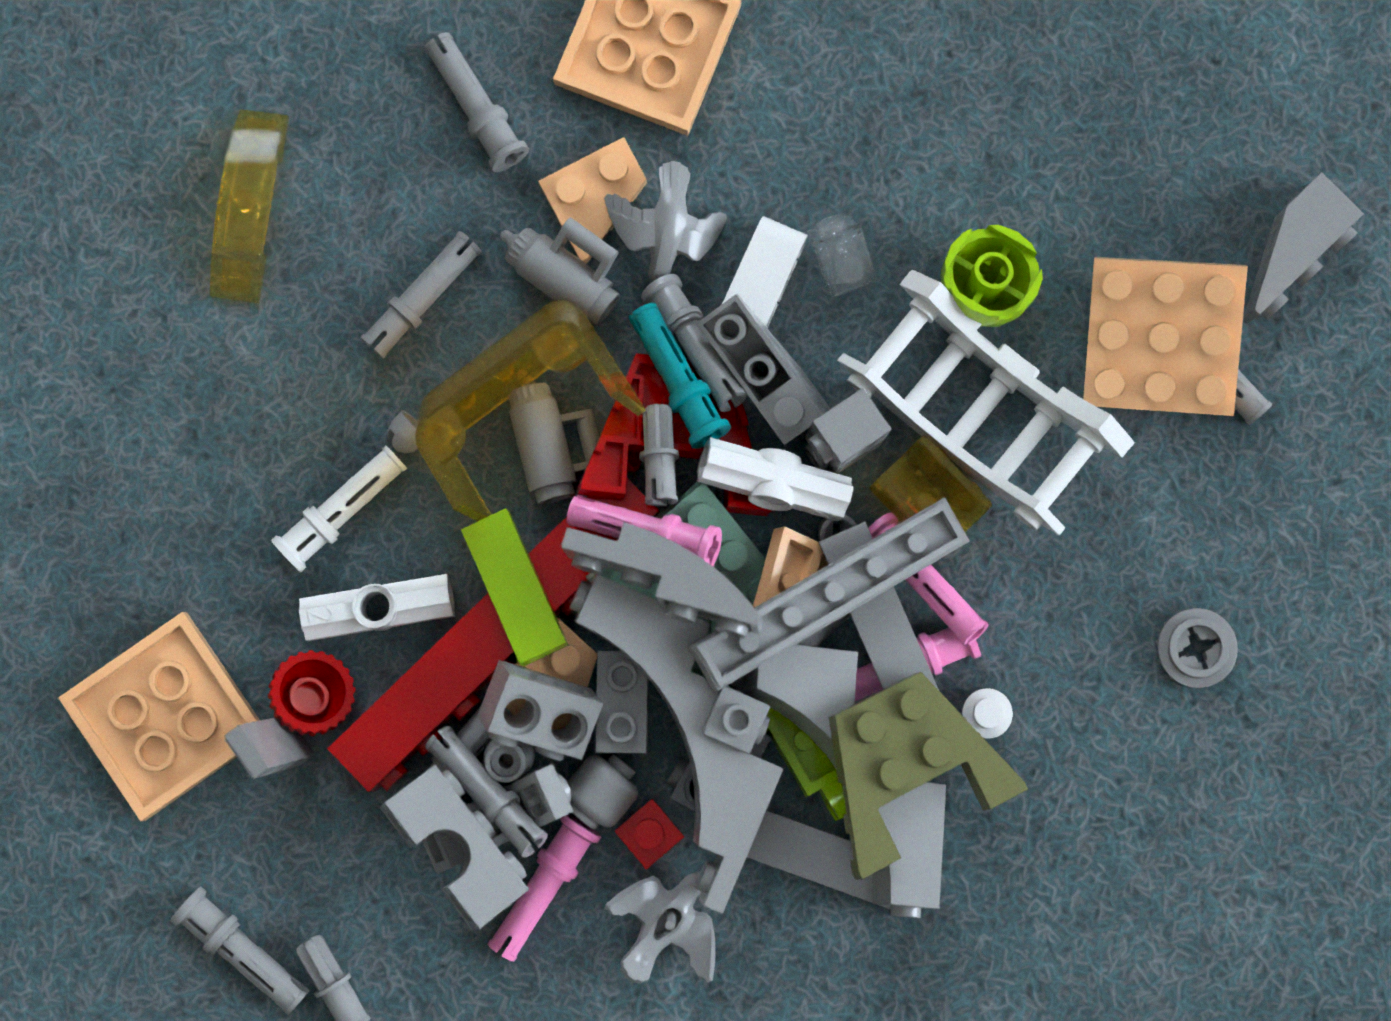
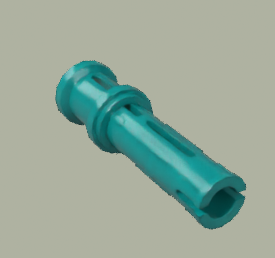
M648 303L632 312L633 315H629L628 320L639 335L645 350L667 386V390L670 393L668 398L669 406L673 413L680 415L691 435L688 439L691 448L698 449L704 447L710 437L715 439L722 438L729 432L731 425L727 419H721L709 397L711 394L709 385L704 383L703 380H698L694 372H692L682 350L666 325L657 304Z

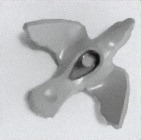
M676 161L663 163L659 167L661 192L655 208L640 210L637 207L631 206L628 199L622 198L617 194H607L604 197L610 219L617 234L627 248L633 251L650 250L651 262L648 277L651 283L659 277L671 273L675 258L679 254L685 255L692 261H699L711 249L721 234L727 220L726 214H723L721 211L709 213L705 219H697L688 214L686 192L691 173L686 166Z
M700 871L686 876L672 890H666L659 878L654 876L635 882L606 903L605 910L609 914L623 916L631 913L642 923L636 942L620 962V969L624 977L630 982L640 984L647 982L656 957L669 944L683 948L684 952L690 957L691 968L695 970L700 979L705 980L707 983L713 981L715 934L712 918L707 913L693 909V905L701 893L700 890L695 889Z

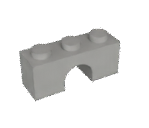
M434 765L379 808L409 848L417 845L431 834L448 835L459 844L463 853L462 869L458 876L441 890L472 931L478 930L529 890L522 881L527 874L512 853L508 851L503 855L491 840L496 833L485 816L478 810L472 814L460 797L465 792L455 776L447 769L441 773L436 765Z

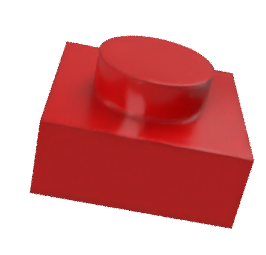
M653 798L614 831L646 870L685 837Z

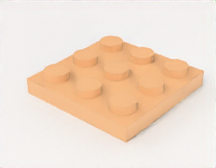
M586 0L554 75V85L688 136L740 10L741 0Z
M1094 257L1083 399L1096 407L1234 416L1248 266Z
M181 612L58 697L140 822L148 820L237 758L225 741L226 737L224 735L240 724L260 721L186 612Z

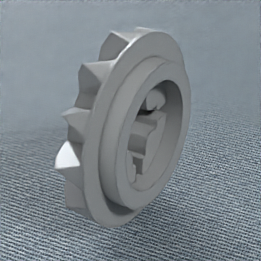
M1193 608L1180 611L1164 623V627L1156 641L1159 654L1158 662L1169 674L1170 679L1189 688H1203L1219 683L1231 672L1237 658L1238 645L1233 629L1223 617L1207 609ZM1190 633L1194 634L1197 641L1215 640V644L1208 646L1209 649L1202 652L1204 659L1202 664L1201 662L1198 663L1195 656L1186 657L1184 655L1179 657L1178 652L1184 651L1183 648L1190 644L1188 637Z

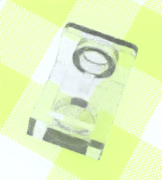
M832 215L817 222V228L806 232L808 242L815 250L826 288L832 298L878 281L862 227L851 216Z

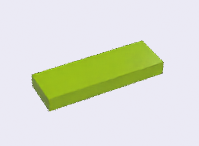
M505 508L461 529L519 664L524 667L569 646L508 509Z

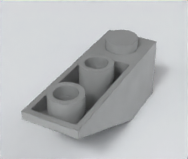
M1322 172L1274 218L1243 316L1247 323H1250L1260 314L1268 320L1289 300L1283 292L1294 281L1302 287L1323 267L1317 259L1328 248L1336 254L1357 234L1351 226L1364 213Z
M735 294L696 323L784 445L808 429L812 421L831 409L802 368L738 294Z

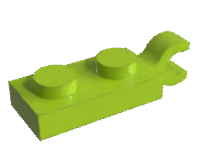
M770 707L766 715L770 718L766 731L804 796L809 797L819 791L834 821L842 819L843 815L846 814L843 787L841 783H838L836 768L826 754L805 732L788 718Z

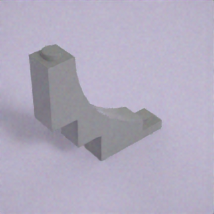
M596 574L593 576L591 583L582 580L570 605V609L578 612L574 623L599 635L627 656L655 686L671 711L682 735L693 778L695 798L693 841L699 847L717 854L714 862L705 861L698 875L695 889L701 891L698 900L703 906L723 914L783 772V768L704 734L703 727L719 690L713 692L706 678L691 672L695 658L688 646L705 637L711 624L697 617L695 623L671 618L665 615L666 607L660 606L657 600Z
M794 645L745 674L743 694L770 705L772 709L792 721L815 742L836 768L829 717L855 704L858 652ZM924 783L878 809L901 856V859L873 873V904L891 906L890 916L921 918V909H939L946 785Z

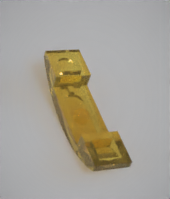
M244 109L239 111L227 150L217 201L210 269V297L257 304L260 302L267 258L263 251L277 164L282 163L289 121L288 115Z

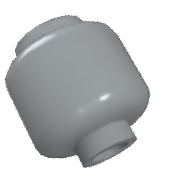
M614 753L608 760L599 755H590L567 782L571 792L570 804L574 811L572 813L593 830L599 824L607 828L613 827L638 797V789L630 780L636 772Z

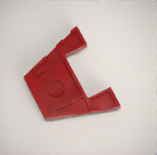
M636 353L631 361L578 485L577 494L622 500L626 494L628 451L642 452L644 450L643 411L648 405L652 404L669 405L668 398L670 393L648 354ZM686 360L692 372H694L696 378L698 380H701L700 376L692 366L691 362L689 360ZM710 394L709 397L721 419H727L731 425L729 432L719 440L752 449L746 428L749 423L743 403L735 408L731 400H729L728 403L731 406V410L721 412ZM672 412L674 449L679 451L680 457L700 459L704 447L698 449L691 448L688 442L691 435L680 415ZM724 489V508L730 513L766 517L772 511L750 503L746 495Z

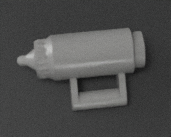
M571 217L563 224L555 240L546 234H538L531 228H525L519 234H513L508 230L501 232L500 238L508 247L505 260L515 268L519 276L584 323L590 320L599 326L608 317L620 298V294L612 289L613 283L605 278L619 253L616 249ZM568 240L600 262L597 270H594L565 249L566 242Z
M522 370L519 373L520 383L518 388L509 392L511 405L509 415L529 494H535L538 505L571 498L576 495L573 484L577 483L576 474L585 471L599 439L593 410L585 409L560 415L557 400L551 395L549 385L547 383H536L531 378L528 370ZM575 422L586 461L577 464L572 462L563 425Z

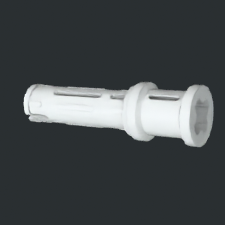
M387 446L383 447L379 454L352 476L318 508L314 505L311 508L307 507L302 512L304 517L282 537L276 535L271 540L276 548L299 572L306 568L305 562L327 542L333 544L337 540V536L340 534L337 530L365 504L370 502L396 476L407 469Z

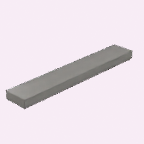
M946 498L940 499L755 607V610L761 616L763 624L760 634L747 631L746 637L740 638L715 630L691 644L688 648L713 692L718 691L968 543L969 539Z

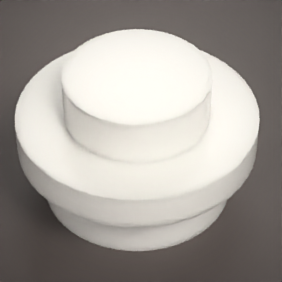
M986 688L977 690L968 696L963 704L962 716L983 738L989 739L1002 735L1009 728L1013 711L1009 700L1004 694L997 690Z

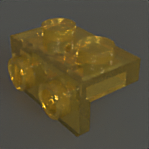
M921 436L906 453L868 488L901 522L938 500L946 498L964 532L992 507L991 501L982 493L979 486L970 481L947 458L944 451L935 446L926 436Z

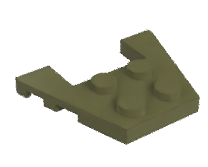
M922 672L914 673L829 717L838 783H842L846 814L843 817L846 834H850L853 860H850L855 880L864 879L901 859L878 810L879 807L954 767L961 765L982 810L993 809L1028 790L1022 778Z

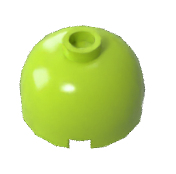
M988 225L986 229L974 231L969 229L963 232L951 244L941 268L940 278L941 283L953 295L955 302L966 317L981 323V327H997L1017 319L1033 303L1038 295L1043 275L1042 269L1039 272V264L1035 259L1037 252L1032 243L1018 231L1001 225Z

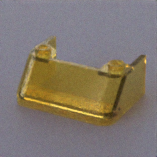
M555 300L548 303L428 392L422 399L416 426V445L455 511L476 521L492 515L456 456L464 446L466 430L508 400L514 389L531 383L548 369L564 373L575 369L588 360L612 398L637 416L646 411L586 315L573 303L566 300Z

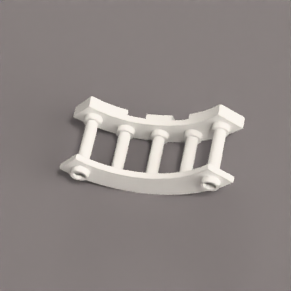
M911 270L900 283V286L913 298L909 303L911 310L866 365L845 353L839 357L837 361L851 374L847 382L856 391L864 388L870 398L874 395L898 418L975 480L1015 507L1014 515L1028 527L1037 531L1042 525L1060 535L1065 527L1048 510L1050 505L1094 452L1100 453L1105 448L1123 458L1135 442L1111 414L1085 401L1065 387H1062L1056 393L1036 379L1040 373L1039 369L1021 357L1008 345L1002 344L998 349L981 335L977 329L982 324L965 316L955 302L953 295L941 282ZM935 320L950 334L946 340L949 345L905 399H903L881 377L927 321L932 323ZM973 354L993 370L990 374L992 381L946 436L923 417L919 411L964 357L969 359ZM1017 389L1037 404L1034 408L1036 415L992 469H990L962 447L1007 392L1013 394ZM1063 422L1077 431L1076 437L1078 440L1032 496L1007 481L1051 426L1058 427Z

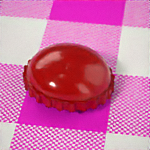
M309 650L307 653L301 651L296 656H289L286 662H282L278 670L273 673V680H271L268 686L270 688L268 699L271 700L269 707L274 710V717L281 721L280 724L282 726H287L289 731H297L300 735L310 734V736H315L317 733L323 735L328 730H334L338 724L343 723L346 719L345 716L351 712V706L355 702L353 694L356 692V688L353 687L354 679L349 675L350 670L343 666L341 660H336L334 655H326L323 651L318 653L313 650Z

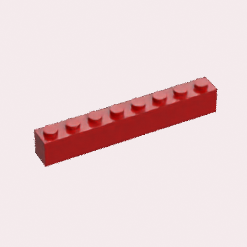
M628 478L626 479V494L622 500L593 496L586 497L653 517L660 514L656 506L645 503V495ZM566 517L529 553V556L555 615L557 616L562 611L568 617L574 612V610L570 609V605L582 580L587 583L590 582L586 579L589 572L573 567L571 565L573 559L568 558L561 548L567 527L613 541H618V539L584 528L569 526ZM489 593L327 748L368 792L377 791L381 786L386 792L391 790L409 772L404 764L417 751L423 757L429 753L426 750V743L432 735L441 741L443 738L438 733V730L453 716L458 721H461L481 702L476 694L491 681L498 661L502 660L515 664L512 659L516 655Z

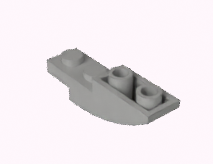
M623 522L618 541L567 527L561 548L568 558L573 559L571 563L573 567L599 575L602 573L603 568L622 573V581L646 589H651L653 582L658 583L659 586L655 597L660 606L666 607L665 615L688 623H695L697 616L717 622L716 630L740 638H745L747 631L760 634L763 625L761 616L747 598L723 574L681 545L652 531Z

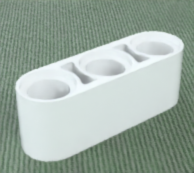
M763 216L753 234L723 303L735 294H738L768 329L778 306L777 301L780 302L798 262L796 259L800 257L808 235Z

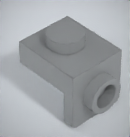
M725 686L719 690L703 727V732L712 738L750 754L753 746L759 745L766 733L770 720L766 715L770 705Z

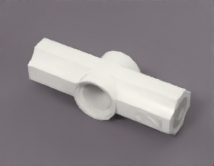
M711 437L705 443L697 468V482L746 495L749 502L758 507L775 511H787L792 508L835 521H840L844 518L853 492L852 478L802 464L801 458L789 451L775 448H763L756 451Z
M448 574L383 585L368 584L359 589L299 599V616L306 641L373 630L385 631L397 626L455 617L454 595ZM384 594L389 602V611L383 619L372 621L367 615L366 605L373 596Z

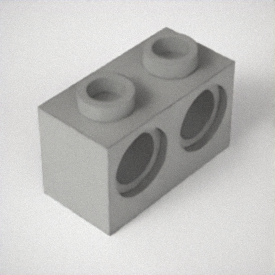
M862 388L812 421L805 436L809 444L804 447V450L816 468L826 469L827 471L839 474L879 447L892 429L864 388Z
M597 651V696L604 704L596 722L595 753H648L649 679L621 651Z
M499 660L477 716L486 731L489 732L488 737L498 743L515 747L518 741L536 746L535 751L554 760H563L565 755L582 760L604 703L589 687ZM526 699L524 708L518 714L512 716L504 715L505 708L511 701ZM563 713H572L568 725L558 730L551 729L556 717Z

